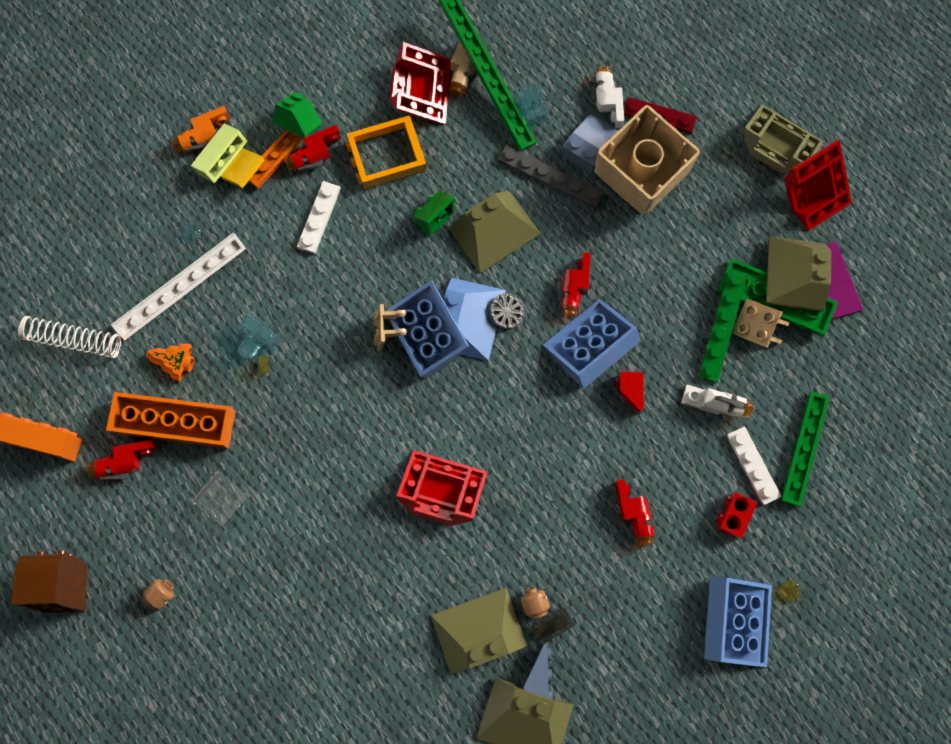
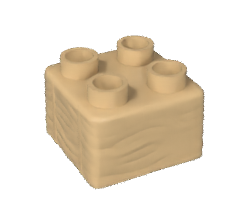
M645 105L599 149L594 171L639 213L647 214L688 175L700 151L652 107Z

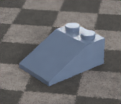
M590 114L565 142L561 155L592 174L599 149L618 130Z

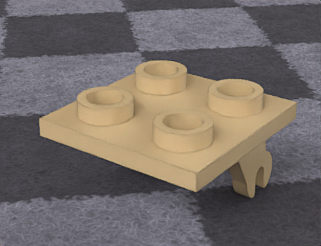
M746 298L732 334L768 348L770 341L779 344L782 342V340L772 337L777 323L788 326L789 322L780 319L781 311Z
M380 304L379 309L375 310L373 326L377 327L376 334H374V346H378V351H382L385 338L406 335V329L384 330V319L404 317L406 315L405 310L384 311V304Z

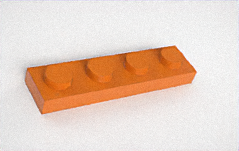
M285 130L262 155L264 162L248 182L259 189L303 142V138Z

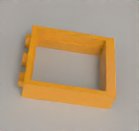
M410 115L347 134L348 141H345L347 150L353 153L351 162L353 168L357 167L359 173H356L358 183L363 184L364 189L427 171L426 162ZM405 128L416 161L366 176L356 142Z

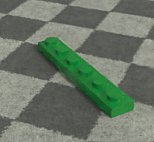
M732 269L728 271L698 378L715 383L719 380L747 280V273Z
M813 391L808 394L780 499L781 502L796 507L802 506L830 400L829 396Z

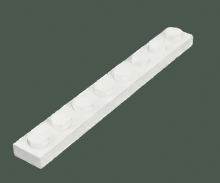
M232 233L113 322L111 326L125 341L246 249L236 234Z

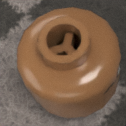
M156 579L143 591L144 598L142 600L152 610L163 609L173 599L174 593L172 589L174 587L168 580Z
M536 587L525 590V595L521 597V603L527 616L537 619L547 614L550 604L544 590H537Z

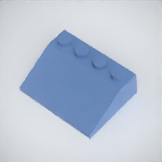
M432 280L386 310L406 311L404 317L390 318L389 320L395 330L406 329V335L398 337L420 377H431L445 368L469 347Z
M599 298L543 344V346L574 381L582 388H586L641 340L637 327Z
M710 577L705 660L767 667L772 585L731 578Z

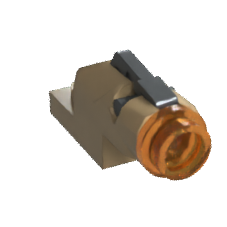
M459 42L450 61L451 70L454 73L449 84V92L456 97H462L478 76L462 44Z

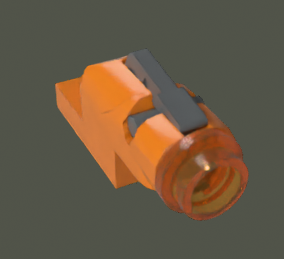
M225 106L190 119L194 129L190 128L171 140L177 154L204 149L217 133L214 126H221L226 124L228 120H231Z

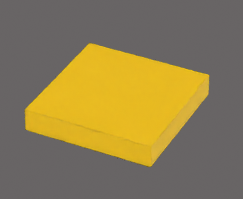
M242 148L221 174L220 178L243 188L264 162V158Z

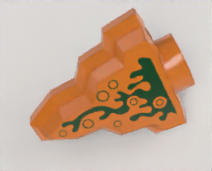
M182 343L179 346H170L167 349L156 348L148 350L146 355L152 363L161 366L163 372L170 374V378L177 381L182 380L186 371H192L195 361L194 357L191 356L192 345Z

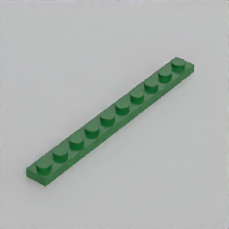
M438 0L519 151L537 143L461 1Z

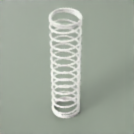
M25 316L18 328V335L24 341L32 340L35 343H47L49 346L54 344L55 347L61 346L64 349L68 347L70 350L76 349L78 352L83 350L85 353H97L99 356L105 355L110 358H115L118 355L121 346V337L118 334H114L111 337V334L108 332L104 337L102 331L97 335L96 330H92L90 333L88 328L84 329L82 333L81 327L75 330L73 325L68 328L67 324H63L61 327L59 322L54 325L52 321H49L46 324L44 319L39 322L38 318L32 320L30 316ZM29 319V320H30V329H29L30 334L28 333L27 336L25 337V335H24V326H25L26 320ZM35 320H37L38 322L36 331L38 341L33 340L36 336V333L33 336V338L31 335L34 326L33 322ZM42 321L45 323L43 333L45 342L40 341L43 335L39 339V327ZM49 323H52L50 335L52 344L48 343L50 337L46 340V330ZM57 324L59 325L58 336L60 345L55 344L57 339L53 340V333ZM64 326H66V347L62 346L65 338L61 343V331ZM71 327H73L72 340L74 348L69 347L72 343V340L68 345V334ZM79 328L81 330L80 339L82 348L80 350L76 348L79 345V342L77 343V345H75V337L77 330ZM86 330L88 331V351L84 350L86 344L84 347L82 345L83 335ZM93 331L95 332L94 343L96 349L94 353L91 352L93 346L90 348V338ZM100 333H102L101 345L103 343V354L98 353L100 347L97 350V341ZM109 334L108 347L104 350L105 340ZM115 337H116V346H117L118 352H117V350L115 351V349H114L113 352L111 353L112 344H113V341H114V339H115Z

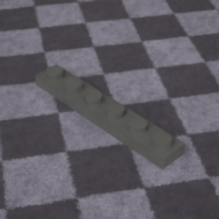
M507 144L498 159V162L595 209L604 194V191Z

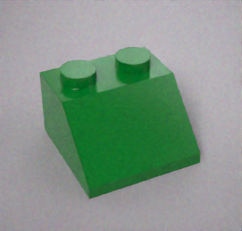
M293 92L276 104L272 124L305 139L321 127L322 122L310 99L303 97L300 93Z
M440 191L435 195L432 194L427 199L426 204L414 212V223L431 237L455 212V198Z

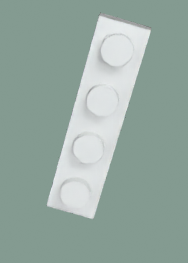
M325 181L322 182L298 242V249L313 254L316 253L341 190L340 186Z
M742 427L727 434L726 436L762 505L782 497L746 428Z

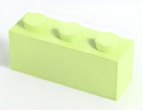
M223 124L192 163L191 167L201 177L215 183L247 143L246 138L238 129Z

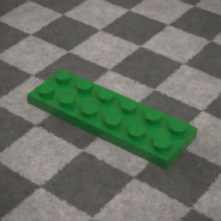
M731 258L716 293L722 295L729 269L747 273L748 276L740 303L744 304L747 298L782 312L781 320L821 337L825 336L837 307V301L827 297L823 312L766 304L767 272Z

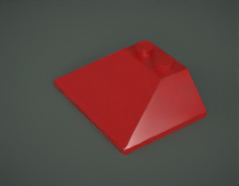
M403 42L392 70L389 100L395 110L445 125L451 59Z
M838 139L793 167L784 178L790 208L808 231L852 203L841 143Z
M413 450L396 499L416 516L450 526L470 522L474 519L488 472Z

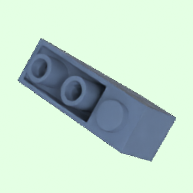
M542 644L523 684V689L553 699L552 691H549L548 682H552V670L548 669V661H551V648H547V644Z

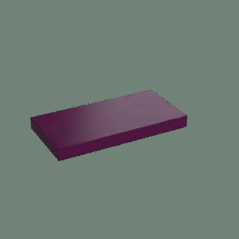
M837 242L826 244L831 250V286L828 298L838 302L832 319L862 311V304Z

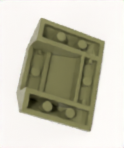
M763 104L743 130L749 153L758 161L764 162L771 169L780 173L789 172L793 167L817 153L824 142Z
M510 191L494 193L464 212L449 229L479 273L487 270L541 235Z
M769 236L766 304L823 312L831 286V250L824 243Z
M507 588L431 615L451 674L473 668L527 646Z
M495 678L476 739L491 744H562L574 704L555 697L550 699L515 687L514 683Z

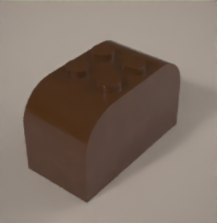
M55 551L54 554L34 552V555L21 556L15 567L11 605L42 613L84 612L86 608L87 585L86 563L76 558V555L68 554L67 551Z

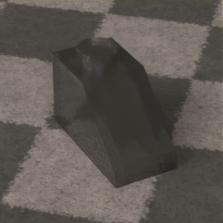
M562 607L528 629L537 645L540 646L575 625L566 609Z

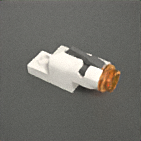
M600 66L595 72L591 99L596 102L599 112H611V122H614L615 129L622 128L624 123L622 88H615L611 68Z
M690 385L685 386L681 404L717 415L722 413L740 418H749L753 410V403L749 402L746 398L709 388L704 390Z

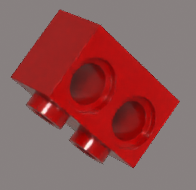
M737 492L727 495L723 503L725 509L723 513H719L715 521L718 524L716 530L737 540L742 539L757 502ZM736 501H738V502L741 503V505H742V510H741V511L736 510V508H735V502H736ZM728 519L733 520V529H730L727 526Z

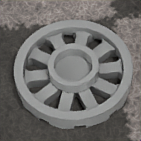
M503 293L491 301L489 314L491 320L498 327L510 329L522 321L524 309L521 301L516 296Z

